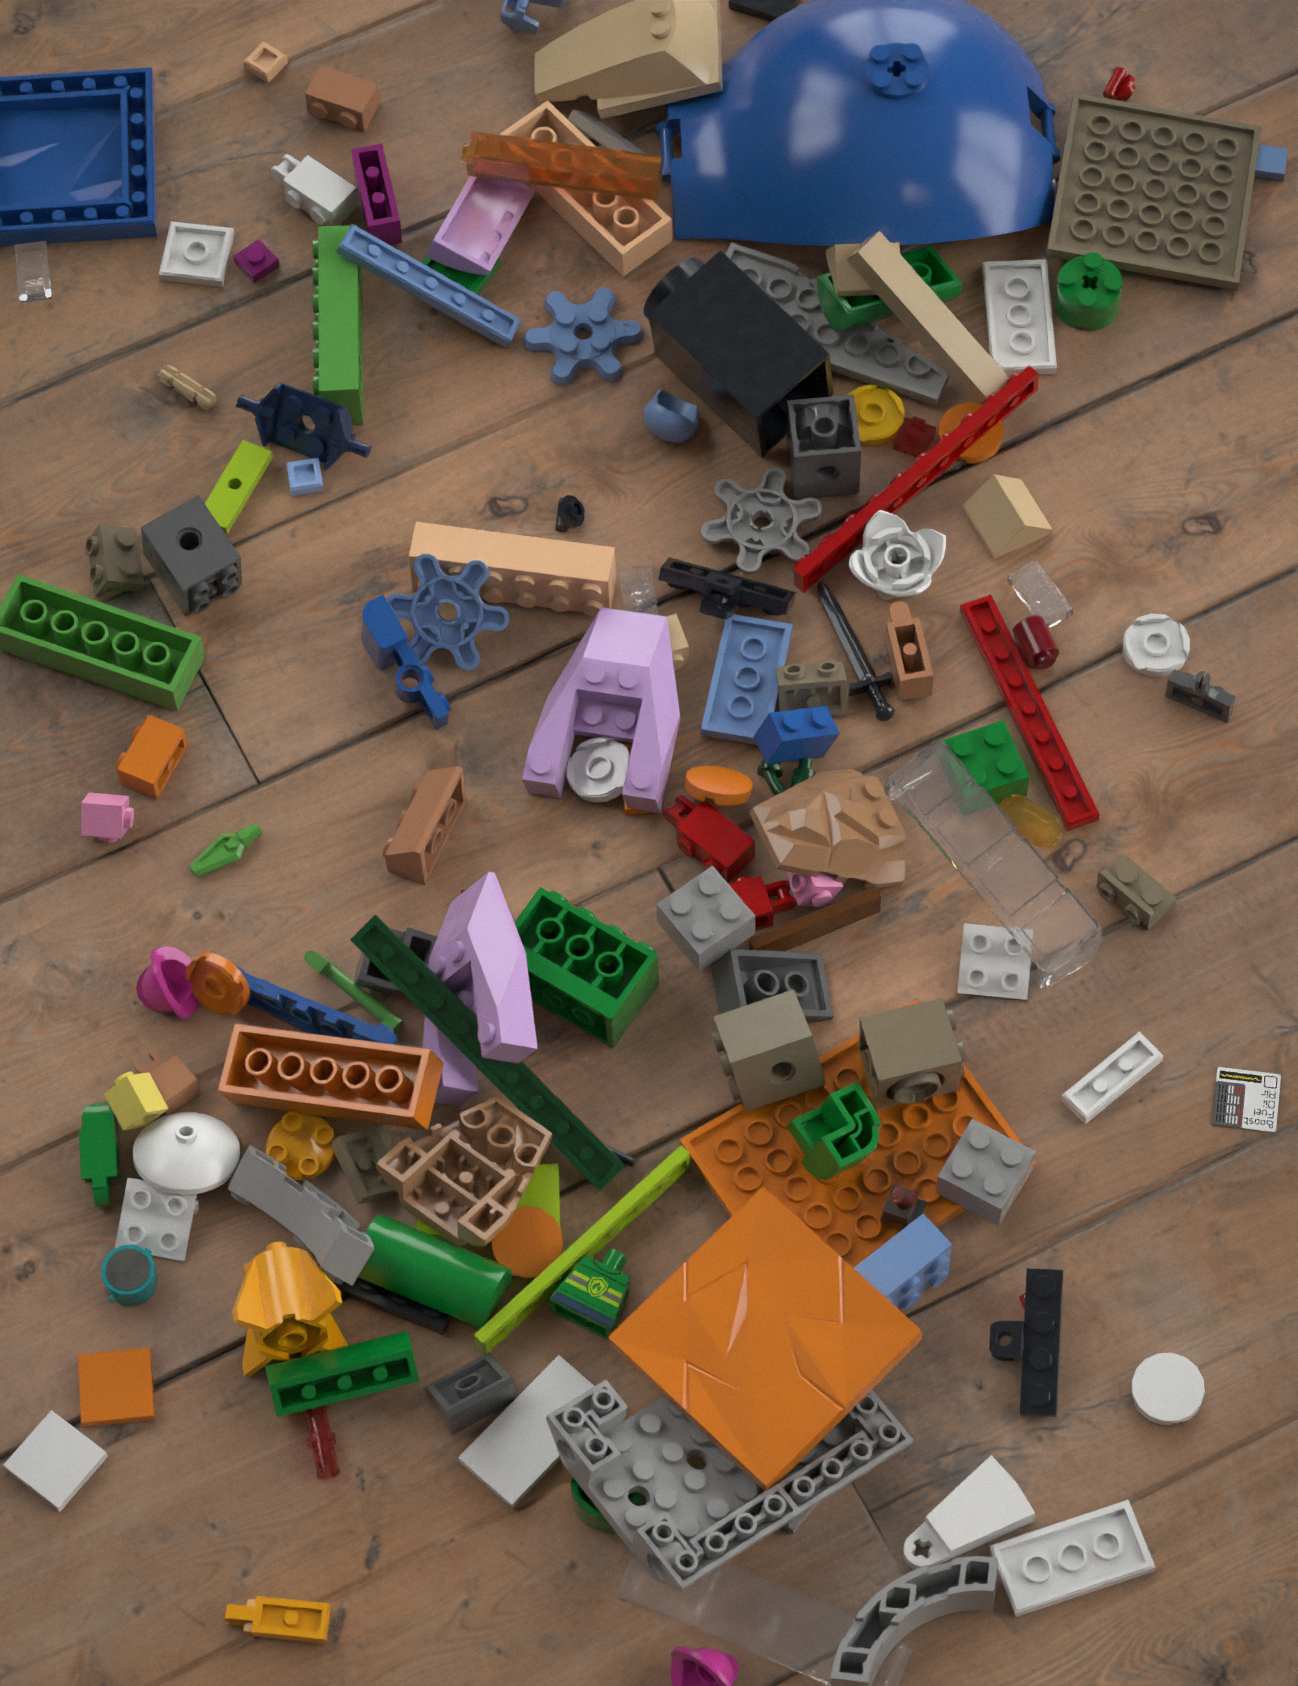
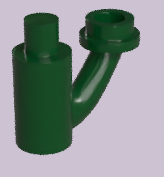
M763 759L757 768V774L765 778L774 796L786 791L787 789L779 780L783 774L781 763L766 764ZM799 759L798 768L792 771L791 787L816 774L812 770L811 759Z

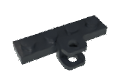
M671 557L661 566L658 580L667 582L670 587L676 589L690 588L699 591L704 596L700 603L699 611L702 614L720 619L731 618L737 606L747 607L750 605L762 608L765 613L770 615H786L793 606L796 595L794 591Z
M1027 1268L1024 1321L1001 1320L990 1325L989 1351L992 1356L1001 1361L1022 1362L1021 1416L1057 1417L1063 1270ZM1010 1336L1011 1342L1008 1345H1000L1002 1337Z

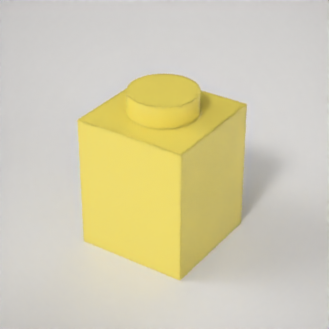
M131 1071L124 1073L114 1080L115 1085L104 1094L123 1130L146 1127L168 1109L149 1072L134 1074Z

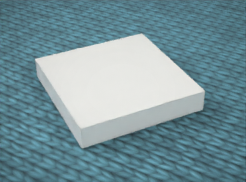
M171 221L159 270L160 281L223 287L235 235L234 229Z
M51 1410L4 1463L3 1467L25 1486L61 1512L106 1460L108 1455L106 1451Z

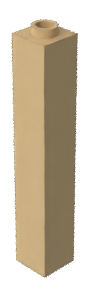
M880 231L868 237L846 258L972 402L982 403L991 393H997L1002 389L1001 386L1009 379L1006 373Z

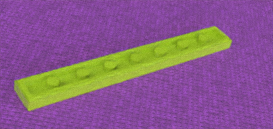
M680 1145L479 1329L474 1334L475 1348L483 1356L490 1353L552 1296L583 1257L589 1256L593 1258L690 1169V1153Z

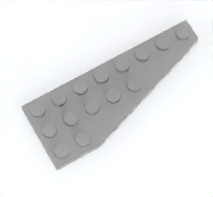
M731 242L725 255L829 353L831 371L872 385H878V387L883 389L888 388L895 393L937 407L948 383L949 375L946 371L919 352L917 354L913 353L903 346L901 340L895 335L891 334L889 336L879 329L876 322L842 331L835 330L828 323L822 312L817 292V280L814 278L810 280L800 273V268L789 261Z

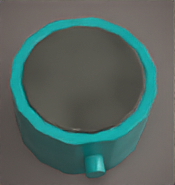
M123 1245L113 1249L105 1257L101 1265V1277L109 1296L108 1300L111 1303L116 1301L123 1306H136L146 1302L154 1294L158 1286V1274L150 1255L151 1251L148 1248L144 1250L136 1245Z

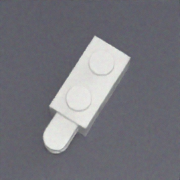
M285 154L281 159L282 163L270 169L273 178L284 185L286 201L292 207L300 208L308 213L319 225L339 226L359 206L356 187L308 155L299 162L292 156Z

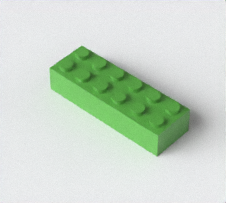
M351 225L318 227V240L312 241L313 259H315V267L312 269L313 286H315V294H313V312L315 313V321H313V339L315 341L313 366L316 376H313V394L346 407L352 417V425H363L362 267L336 253Z
M17 574L0 606L1 651L177 712L205 658L200 636Z

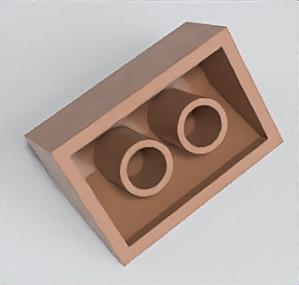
M458 766L428 770L422 782H416L411 794L412 802L408 810L403 809L397 821L398 830L394 838H388L383 849V857H385L388 872L423 885L426 884L467 801L463 768Z

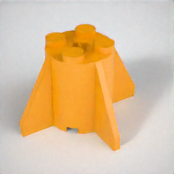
M273 1242L266 1246V1251L244 1264V1279L232 1314L235 1324L248 1328L242 1359V1369L245 1377L250 1378L272 1359L290 1360L289 1354L301 1352V1356L304 1357L317 1351L324 1352L348 1346L347 1341L331 1315V1312L342 1304L340 1290L316 1264L315 1256L312 1252L300 1248L287 1247V1244L284 1242Z

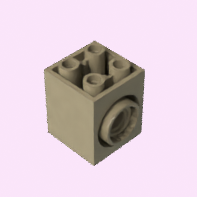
M794 989L713 1017L718 1031L711 1034L717 1052H725L724 1055L719 1057L726 1077L733 1076V1079L727 1080L734 1101L741 1098L746 1112L826 1085L813 1037Z
M943 998L860 1017L858 1048L877 1110L899 1104L916 1103L933 1096L959 1090L960 1077L965 1076L962 1062H966V1054L962 1041L956 1042L953 1031L957 1027L952 1009L946 1010Z

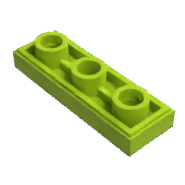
M242 440L205 502L206 507L225 534L229 533L273 458L272 451Z

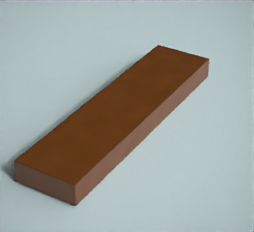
M871 887L749 939V950L785 952L879 913L881 896L876 887Z

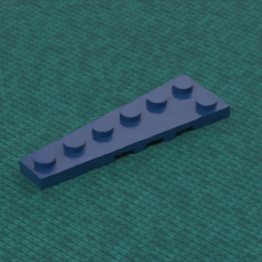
M236 966L248 982L250 998L247 1004L306 1033L399 1045L398 1036L394 1030L384 1024L379 1023L377 1026H373L274 985L267 980L252 976Z

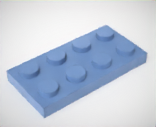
M735 614L731 618L725 619L701 725V736L757 745L753 736L768 714L776 710L778 701L776 668L783 667L786 664L793 624Z

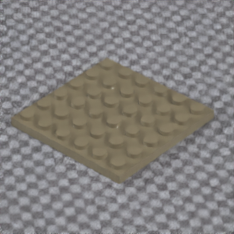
M1073 93L1046 256L1072 260L1076 257L1084 256L1086 253L1096 252L1102 258L1113 263L1117 269L1237 290L1262 126Z

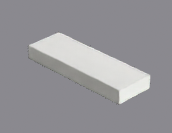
M1138 1032L1062 1094L1061 1101L1086 1124L1162 1062L1163 1055Z

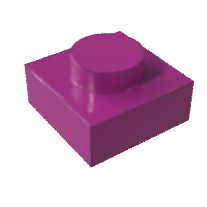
M260 239L233 256L235 264L253 283H256L279 267L278 258Z

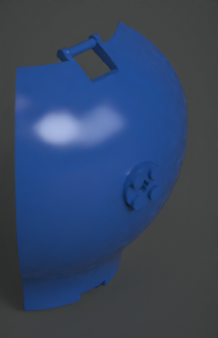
M811 0L781 15L756 33L730 59L722 64L723 91L666 104L667 120L656 125L657 135L660 136L662 168L659 170V179L664 183H671L674 239H734L793 245L834 246L836 244H862L868 237L880 231L890 243L908 245L989 237L1025 230L1052 221L1054 209L1053 164L1061 159L1060 150L1056 148L1053 122V116L1056 114L1055 105L1048 103L1046 100L1041 75L1021 45L991 16L964 0ZM1029 108L1037 119H1041L1042 134L1031 125ZM680 132L682 158L674 159L673 137Z

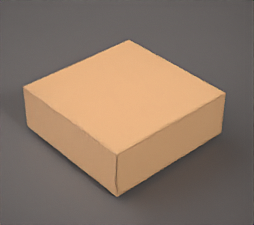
M263 41L243 61L245 69L269 83L288 64V58Z

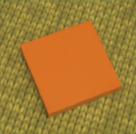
M150 1347L78 1354L82 1427L155 1420L152 1351Z

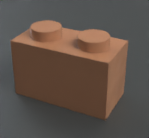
M320 65L305 92L308 113L320 119L326 118L340 123L346 128H355L364 132L380 105L378 84Z

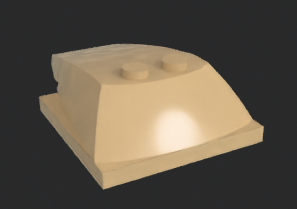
M634 0L611 9L574 28L535 53L534 95L536 101L576 100L581 96H588L591 100L597 99V111L600 118L604 119L723 91L720 1Z

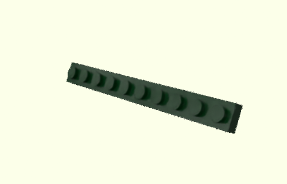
M374 915L350 939L521 1112L552 1133L550 1142L599 1191H602L626 1166L523 1061L512 1063L482 1057L481 1045L478 1040L477 1015L377 915Z

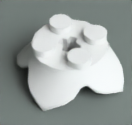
M878 510L865 527L863 548L854 551L850 556L849 569L862 584L875 590L881 599L891 600L893 598L912 597L921 594L929 588L932 582L931 577L944 558L946 536L936 530L926 528L912 532L905 521L897 515Z

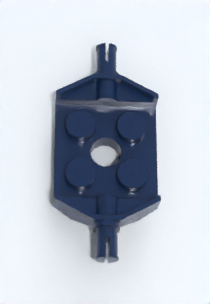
M280 382L259 401L242 394L237 400V408L251 412L255 416V422L263 446L272 442L310 458H319L320 462L327 464L323 470L327 471L346 452H352L364 458H368L371 452V445L355 440V434L352 431V417L346 407ZM303 415L309 416L315 424L314 429H309L304 425Z

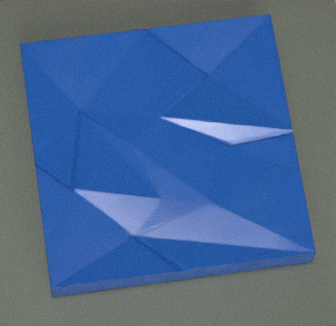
M152 67L0 77V247L157 237L155 87Z

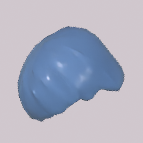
M660 389L644 407L643 419L652 435L668 443L680 444L687 442L697 431L699 409L696 405L685 402Z

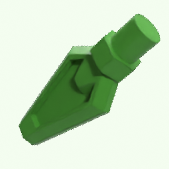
M253 823L246 829H240L235 834H221L189 865L193 874L198 878L240 860L244 849L251 845L254 839L263 834L260 827Z

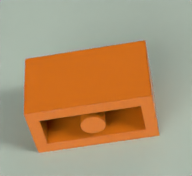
M148 714L143 725L139 724L134 730L132 744L128 751L122 752L118 758L116 770L120 784L157 800L188 747L185 729Z

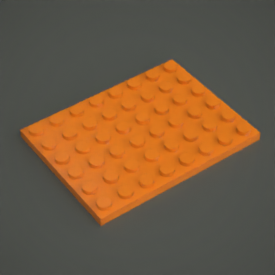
M915 1000L906 1006L919 1004V1002ZM859 1034L819 1057L826 1085L747 1112L743 1103H740L680 1139V1145L690 1153L691 1162L730 1218L764 1186L853 1268L901 1231L881 1223L882 1212L893 1185L918 1193L919 1199L926 1201L924 1214L937 1228L968 1210L937 1194L936 1186L938 1174L972 1119L1022 1144L964 1063L965 1076L960 1077L958 1091L933 1096L916 1103L899 1104L877 1110L858 1048ZM854 1082H858L877 1111L881 1121L877 1147L860 1164L828 1180L818 1179L809 1173L801 1163L805 1154L787 1128V1125L791 1120L820 1107L830 1094ZM1034 1160L1033 1170L1036 1169V1162H1035V1160ZM902 1203L899 1204L901 1210H907L909 1207Z

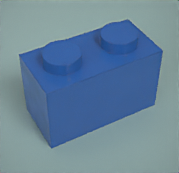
M827 706L769 713L753 737L766 764L796 761L800 758L824 757L840 733Z

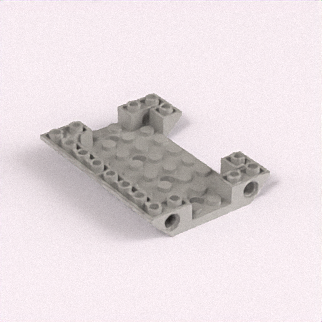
M604 1380L546 1417L565 1468L650 1577L679 1591L700 1580L911 1445L914 1441L875 1392L871 1390L777 1485L765 1492L665 1397H662L624 1421L628 1406L609 1382ZM691 1456L700 1457L705 1462L706 1467L694 1469L688 1465L686 1459ZM634 1492L641 1493L646 1497L648 1503L643 1506H636L630 1502L628 1495Z

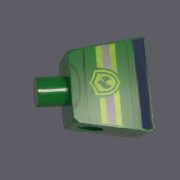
M612 1248L608 1250L602 1262L589 1256L583 1257L550 1297L551 1312L608 1340V1336L619 1325L630 1294V1278L621 1273L628 1258L620 1251Z

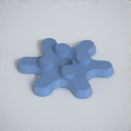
M607 287L597 289L589 302L579 305L569 302L561 292L553 291L544 300V308L552 316L553 322L545 328L528 330L523 337V345L530 352L548 351L555 355L557 362L552 368L550 376L556 385L566 386L574 380L576 373L583 368H592L599 373L604 381L614 382L623 375V367L614 357L615 350L623 344H636L640 342L644 336V330L636 321H617L610 316V312L616 304V296ZM581 328H584L585 331H589L592 335L588 339L581 340L576 338L575 334L581 331Z
M427 553L421 554L414 561V570L420 580L418 591L411 595L394 593L386 600L397 618L407 619L414 625L415 636L408 644L420 664L425 663L434 650L445 648L453 653L456 664L461 669L473 670L480 663V653L474 644L476 634L484 629L501 631L507 627L510 620L507 610L503 607L486 605L480 599L479 590L489 576V569L484 562L472 560L466 564L461 574L449 576L441 571L435 556ZM442 603L454 604L457 611L454 619L446 620L440 615L439 607Z

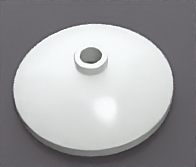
M196 1112L173 1113L154 1120L138 1134L133 1146V1162L141 1178L156 1189L179 1195L200 1194L221 1186L233 1176L240 1162V1144L232 1129L214 1117Z

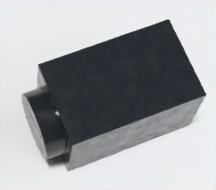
M721 250L705 264L698 258H691L681 262L657 283L648 296L643 314L650 323L655 355L761 458L787 436V400L831 397L834 395L829 353Z

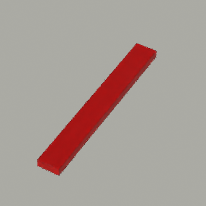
M990 594L961 604L960 613L1067 831L1098 821L1100 814L992 595Z

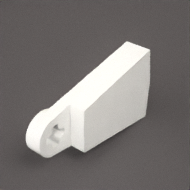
M991 1455L925 1517V1522L906 1539L903 1549L904 1560L914 1570L928 1564L929 1567L936 1566L1032 1523L1035 1512L1017 1482ZM919 1544L921 1547L928 1545L930 1547L928 1552L929 1558L925 1559L922 1555L915 1557L913 1555L916 1550L915 1545Z

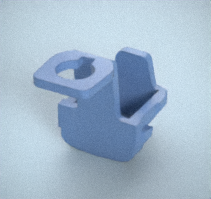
M504 0L500 20L509 26L513 32L535 35L539 22L525 16L529 2L562 8L565 6L566 0ZM508 6L514 12H507L506 7Z

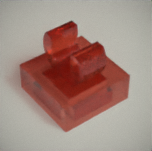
M916 416L912 418L905 417L894 440L893 449L916 458L924 452L927 453L936 435V427L926 424V420Z

